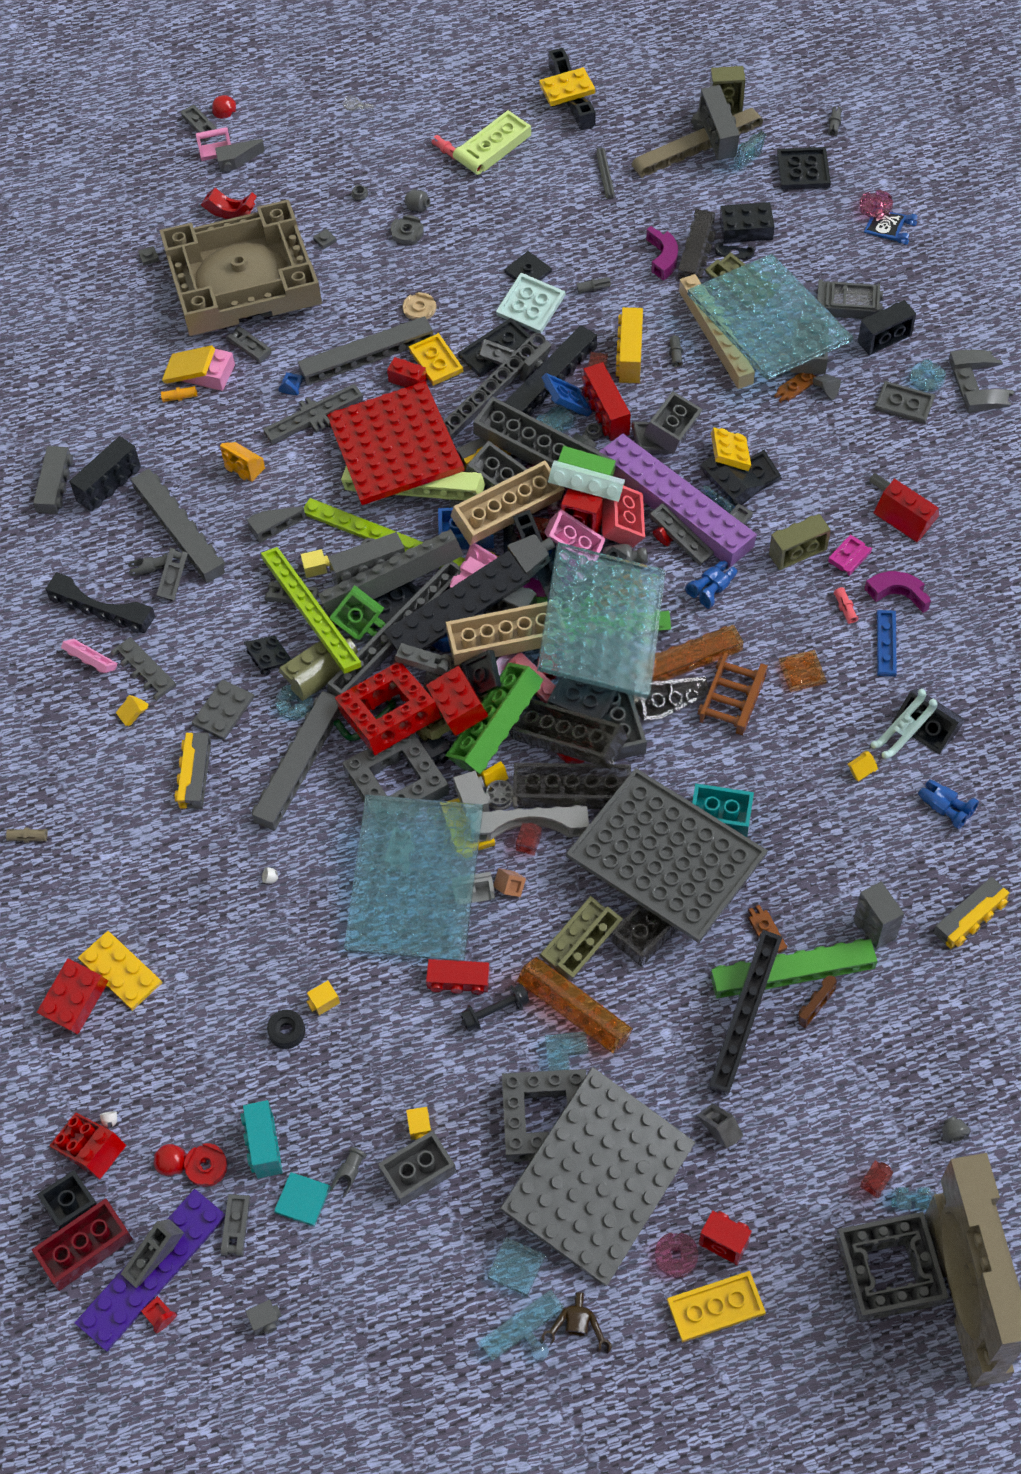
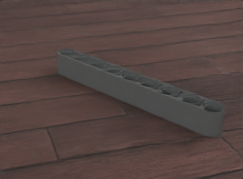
M534 333L444 420L451 439L455 438L482 411L491 397L496 398L521 374L524 361L546 342L543 334ZM526 353V354H528L529 356H528V357H525V356H523L522 354ZM510 365H516L517 368H512ZM499 376H504L506 379H500ZM488 387H491V388H493L494 390H493V391H489L487 388H488ZM475 399H481L482 402H477ZM464 410H468V411H470L471 413H470V414H465L463 411H464ZM451 422H457L459 425H453Z

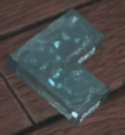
M586 1031L545 1036L549 1071L570 1070L568 1056L589 1054Z

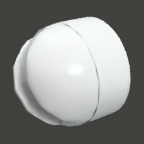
M266 867L263 871L262 881L263 883L273 884L278 880V872L273 868Z
M117 1111L100 1114V1120L104 1127L108 1128L109 1122H111L112 1127L116 1125Z

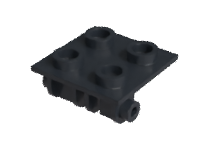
M275 635L244 642L247 654L251 656L255 666H259L260 673L265 676L271 673L270 669L272 667L284 665L292 660Z

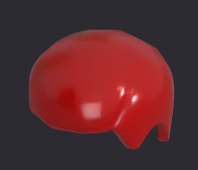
M218 96L212 103V114L217 118H229L236 111V102L230 96Z
M166 1144L161 1146L154 1154L153 1165L159 1174L167 1177L181 1174L185 1170L184 1161L187 1154L179 1146Z

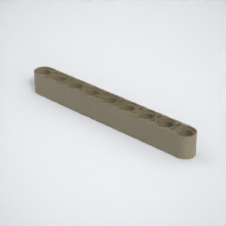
M749 108L732 115L736 119V127L739 134L749 132L763 124L762 117L754 108ZM705 128L636 157L632 162V167L641 178H644L643 176L647 174H653L661 168L664 169L671 166L672 163H678L685 160L688 156L692 157L702 150L705 151L712 148Z

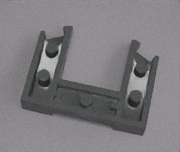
M986 350L950 351L949 362L968 413L1011 406L1008 398L1009 395L1013 396V390H979L972 371L973 369L1003 365L1002 360H997L991 351Z

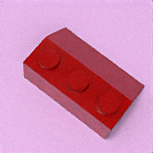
M895 478L883 492L873 514L915 542H918L940 516L939 507Z

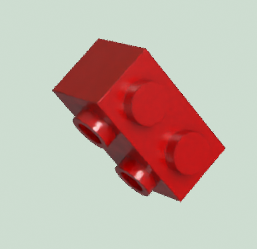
M394 357L387 369L388 382L405 388L427 381L426 367L404 359Z

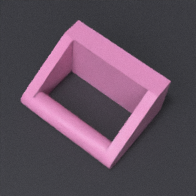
M227 127L195 133L201 161L217 158L216 147L231 145ZM224 134L226 136V141L201 146L200 139Z

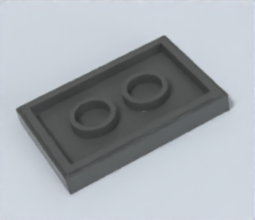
M884 381L874 410L926 424L935 395Z

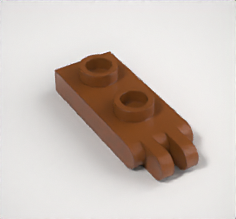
M799 373L781 385L774 397L777 399L782 395L779 402L781 403L784 400L789 402L812 386L813 377L816 376L810 373Z
M760 905L755 906L757 914L753 908L748 909L751 914L748 920L758 938L762 930L781 936L767 910L763 911ZM783 938L777 954L787 950V945Z

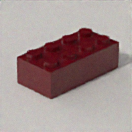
M105 1198L31 1250L54 1286L60 1291L128 1244L133 1238Z

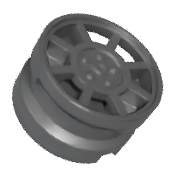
M496 780L488 785L486 793L488 792L491 804L489 806L492 809L505 810L512 805L514 800L513 788L508 782Z

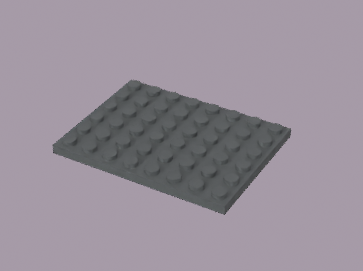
M635 768L569 849L566 857L697 943H700L765 858L768 850Z
M592 1067L499 1210L600 1284L607 1286L691 1151L695 1141Z

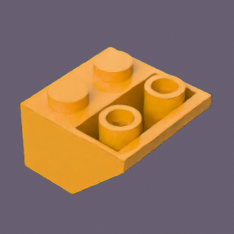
M236 442L222 443L220 445L224 467L230 472H236L241 479H248L253 482L265 469L264 459Z

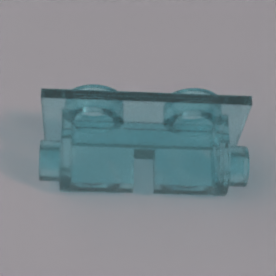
M704 485L701 491L703 494L728 513L736 507L731 504V501H727L712 490L710 486Z
M896 1187V1191H890L892 1195H895V1198H891V1207L911 1209V1201H915V1209H927L932 1196L937 1193L931 1191L929 1187H917V1191H909V1187Z

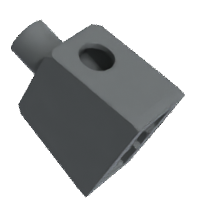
M531 535L507 545L508 551H510L529 578L549 563L550 558L547 551L555 547L550 537L540 542L536 535Z

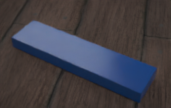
M877 610V676L896 677V611Z

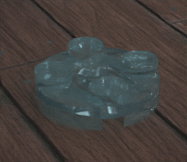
M923 360L922 363L916 364L910 373L913 387L923 392L939 390L944 385L946 376L945 370L938 364L932 363L931 360ZM925 375H930L931 379H925L924 377Z
M285 685L276 696V709L287 720H299L308 712H311L313 708L312 695L302 701L290 689V685ZM297 699V702H299V704H295V706H292L290 701Z

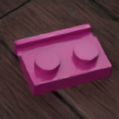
M850 534L829 557L828 562L841 571H846L847 575L850 576L871 553L872 548H868L865 546V543Z

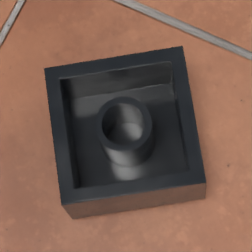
M75 1170L37 1194L41 1205L58 1230L97 1205Z

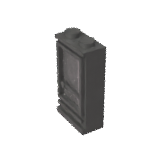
M822 279L818 281L816 316L864 319L882 310L883 304H880V301L883 299V291H880L879 283L874 285L826 282Z

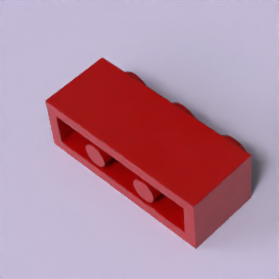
M428 959L427 989H430L432 992L451 990L452 993L456 994L463 993V991H471L472 994L481 995L483 992H488L490 965L489 962Z

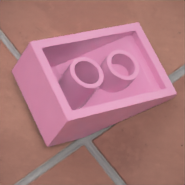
M215 349L206 376L183 380L182 382L223 391L235 366L233 353Z

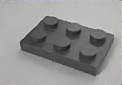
M222 679L192 721V725L225 740L254 699V694Z

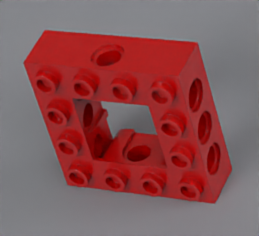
M399 662L392 664L335 697L342 716L374 755L441 718L435 700L409 670ZM397 694L400 695L403 702H406L378 719L369 711L374 710L376 706L387 700L390 701Z

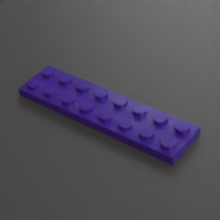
M194 1189L168 1218L184 1232L169 1255L137 1288L121 1275L122 1269L74 1323L108 1352L142 1313L141 1310L154 1300L222 1223L226 1214Z

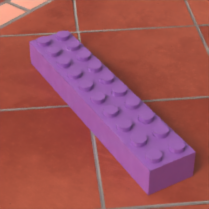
M621 434L599 451L616 461L613 477L624 479V486L643 493V502L654 510L662 503L665 504L714 552L713 555L721 561L725 560L728 562V567L733 566L754 547L757 536L755 532L626 435Z

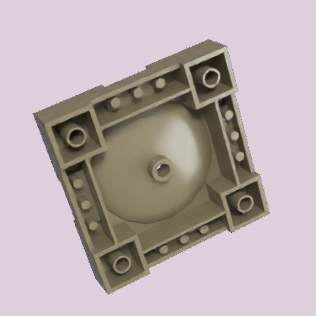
M289 199L258 206L256 213L193 228L191 222L159 230L189 336L240 324V318L271 311L274 316L322 304L319 282L306 252Z
M987 1153L950 1159L941 1178L943 1193L933 1195L925 1216L942 1276L946 1277L957 1315L954 1324L971 1387L974 1388L1007 1382L1014 1373L1013 1363L1021 1353V1290L996 1207L1000 1196Z

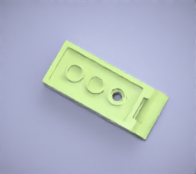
M507 110L462 146L457 147L453 152V158L479 175L531 136V126Z

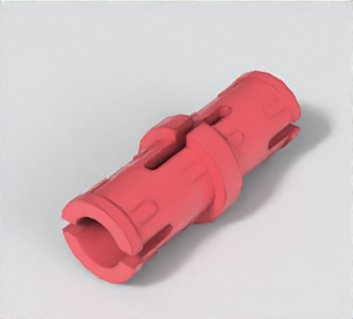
M435 135L434 138L438 141L432 139V144L440 148L442 153H446L454 159L453 152L456 148L449 141H445L439 135Z
M845 588L836 589L834 595L847 623L857 622L859 618L853 609L854 604L852 600H849Z

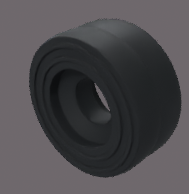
M285 1009L271 1016L267 1024V1032L271 1042L276 1047L291 1049L302 1042L305 1036V1025L302 1017L297 1012ZM284 1025H290L292 1030L288 1034L281 1033V1028Z

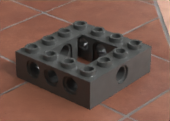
M414 733L377 755H374L368 748L342 762L344 773L381 830L388 828L449 794L447 781ZM402 753L407 760L408 767L412 768L417 775L418 781L387 796L374 775L380 773V770L400 762Z
M586 1069L502 1073L506 1162L531 1161L549 1133H526L524 1098L537 1100L540 1097H554V1099H558V1096H567L568 1104L585 1078Z
M923 1212L838 1229L835 1238L859 1322L946 1304L949 1296ZM905 1245L916 1284L910 1282L907 1286L892 1289L891 1287H886L885 1290L874 1292L875 1278L871 1276L867 1252Z

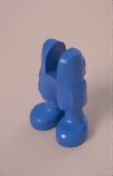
M725 560L718 562L714 567L706 570L701 575L702 578L700 580L689 582L685 586L686 593L692 598H696L699 595L700 603L707 609H710L715 604V592L720 593L728 587L738 571L736 568L731 567L726 573H723L728 566V562Z
M931 779L925 783L926 788H921L918 792L920 798L941 816L946 814L953 821V826L957 829H960L966 823L967 818L971 817L979 804V801L975 798L970 799L968 802L959 800L958 793ZM953 806L960 812H957L950 807Z

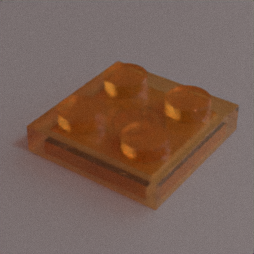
M815 650L779 658L778 662L790 692L826 684L827 680Z

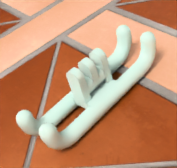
M924 689L918 690V696L877 741L871 742V747L877 749L883 746L896 731L902 735L888 751L882 752L884 759L893 757L936 710L937 701L931 699L927 709L916 721L911 717V714L921 705L926 697Z

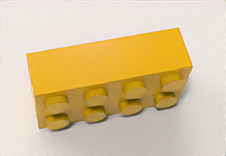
M622 307V314L618 316V325H621L618 326V338L621 339L617 341V352L620 353L616 355V365H619L616 366V377H619V383H640L643 308Z

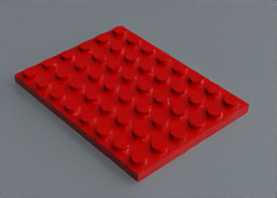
M426 381L340 410H335L327 415L361 505L465 471Z

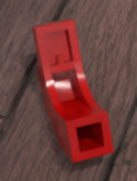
M214 188L207 193L201 206L215 216L231 219L250 214L255 206L254 201L257 196L251 192L241 200H234L225 196L217 188Z

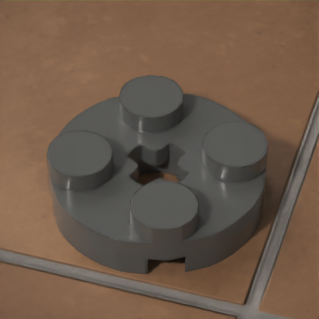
M405 215L399 220L397 218L391 224L392 239L400 244L414 245L423 237L424 226L419 218L412 215Z

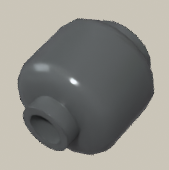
M412 189L405 196V205L409 210L421 213L430 206V198L427 192Z

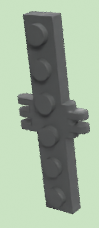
M352 384L318 402L315 400L311 401L307 397L305 398L307 404L303 400L299 401L300 411L264 428V434L273 445L309 426L315 432H318V425L321 429L325 428L324 422L327 426H330L328 414L363 400V394L355 384Z

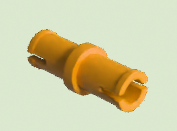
M196 386L181 389L177 387L175 390L161 391L163 403L197 397Z

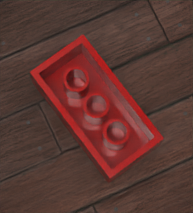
M604 363L584 368L582 393L585 398L588 397L589 407L595 411L597 422L602 424L604 436H608L610 441H612L621 434L630 435L631 413Z

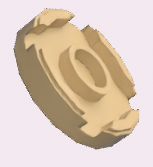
M415 293L416 295H409L404 300L403 312L411 320L424 316L426 319H429L436 312V302L427 293Z

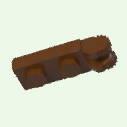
M832 975L825 977L822 981V988L819 991H815L810 998L809 1004L802 1006L799 1010L798 1024L803 1028L810 1024L834 994L837 984L836 977Z

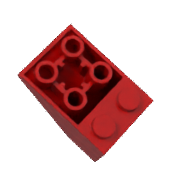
M75 1113L49 1146L100 1180L127 1145L113 1131Z

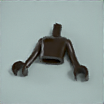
M581 1292L575 1293V1304L563 1308L551 1329L545 1331L540 1337L541 1344L544 1342V1336H548L551 1340L550 1345H552L555 1340V1334L565 1319L566 1334L587 1336L590 1321L599 1342L596 1348L597 1352H600L601 1345L607 1346V1354L612 1348L611 1342L604 1338L595 1314L590 1309L583 1307L584 1293Z

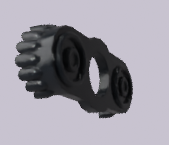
M723 242L715 244V253L722 257H726L733 249L739 251V254L736 255L738 259L749 260L755 253V249L750 245L748 248H740L739 246H725Z

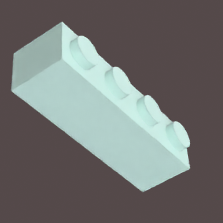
M555 460L548 479V483L617 502L620 500L625 482L621 478Z

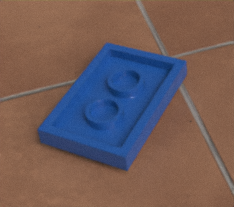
M548 373L541 377L545 383L544 387L550 392L551 400L556 405L560 404L579 415L589 416L592 413L579 387Z

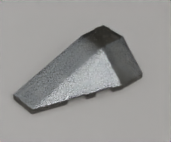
M706 676L637 683L630 688L638 715L643 721L662 719L706 697L709 693Z

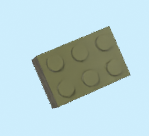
M744 67L711 68L710 87L720 85L727 104H730L732 115L742 112L745 91Z
M820 514L809 516L799 523H793L789 527L777 530L771 534L769 556L779 570L785 569L827 550L831 529Z

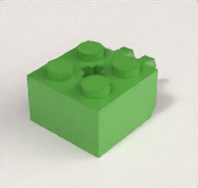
M355 585L330 616L333 622L357 640H360L366 631L373 637L378 633L371 626L373 623L381 629L386 625L385 622L378 618L384 607ZM355 610L360 612L357 616L354 614Z

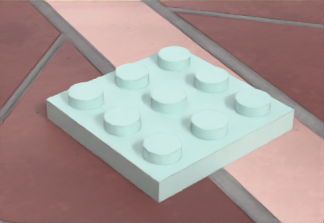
M520 273L498 307L496 315L506 320L512 318L518 325L536 333H542L566 294L565 291Z

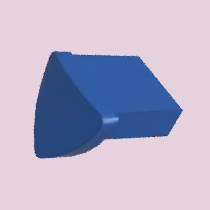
M286 372L278 391L289 395H299L298 390L303 381V376Z

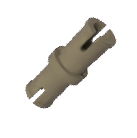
M25 827L24 829H7L6 831L7 841H24V843H29V841L47 842V829H30Z

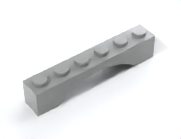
M574 805L563 808L555 806L545 809L537 807L527 810L518 808L509 811L495 810L492 812L475 811L474 813H469L471 843L491 841L508 830L524 826H541L558 831L567 837H579L589 826L587 806Z

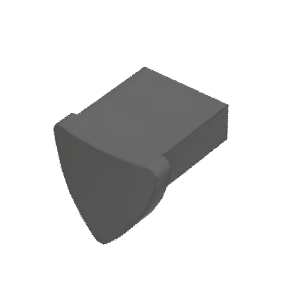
M825 374L813 377V384L822 388L825 395L834 400L839 392L841 379Z

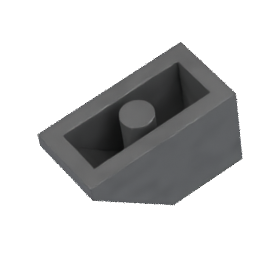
M711 1104L697 1114V1117L717 1142L726 1148L735 1145L744 1136L734 1116L715 1104Z

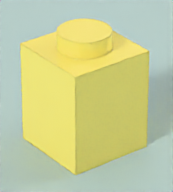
M322 549L301 554L306 578L327 573V567L330 566L328 556L323 555Z

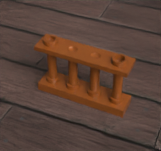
M724 652L722 659L719 658L717 661L716 669L718 670L704 705L700 704L697 715H700L699 722L701 723L704 722L706 716L732 723L737 727L736 734L743 736L767 675L768 665L761 663L759 669L753 671L727 663L728 653ZM724 670L750 677L754 682L752 685L746 686L721 678ZM718 685L746 693L748 697L747 700L739 701L715 692ZM712 700L739 708L742 713L740 716L737 715L735 717L710 709L709 707Z

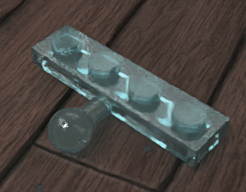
M550 1290L481 1339L479 1344L490 1360L494 1361L526 1338L532 1347V1356L537 1360H543L548 1356V1346L544 1342L541 1344L532 1332L559 1314L564 1306L553 1291Z

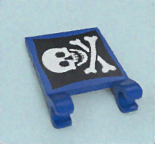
M874 209L864 233L907 245L909 243V234L900 233L904 222L916 226L918 217L916 214L903 215Z

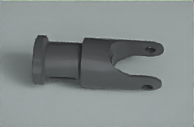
M165 553L164 556L154 558L150 556L130 561L129 567H139L131 569L129 575H144L164 569L168 554Z
M354 1147L349 1148L350 1153L345 1163L341 1164L330 1187V1191H332L341 1176L345 1177L348 1180V1186L342 1198L348 1194L359 1172L358 1168L362 1160L367 1156L363 1151Z

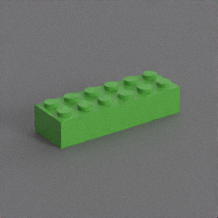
M514 663L507 664L500 675L502 687L489 692L481 702L488 717L460 733L445 755L458 767L471 772L476 771L478 774H481L486 769L489 760L497 753L498 747L507 738L510 729L517 723L519 716L529 705L531 698L540 689V685L543 682V679L529 666Z

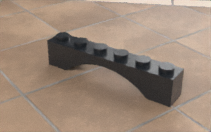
M564 48L548 51L549 68L553 76L572 71ZM585 97L567 102L580 130L596 125V112L591 102Z
M530 510L513 516L521 539L536 535L540 542H542ZM550 560L536 575L547 601L558 600L560 611L570 608V603L561 580Z
M58 572L55 573L45 588L48 598L52 602L64 603L70 609H80L86 615H96L102 621H112L118 627L126 626L135 633L142 632L145 634L155 618L153 607L139 602L106 604L96 601L81 592L71 577Z

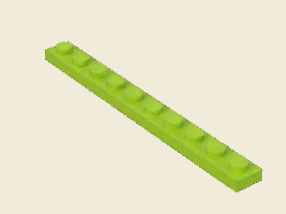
M309 498L304 506L306 516L363 539H378L396 532L312 498ZM397 532L405 551L423 543ZM463 557L453 560L460 567L466 561Z
M275 547L262 552V560L345 674L360 668L361 661L279 548Z

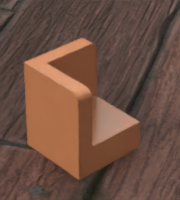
M498 868L493 886L503 894L521 897L526 878L515 871Z

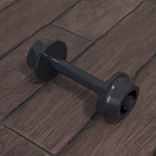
M522 984L510 985L508 987L511 996L477 1012H474L472 1007L468 1005L464 1011L460 1012L461 1024L465 1026L468 1032L475 1029L479 1031L481 1026L478 1020L515 1003L521 1011L523 1006L530 1003L529 991L525 990Z

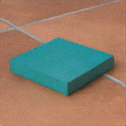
M290 1172L274 1212L315 1227L329 1193L330 1185Z

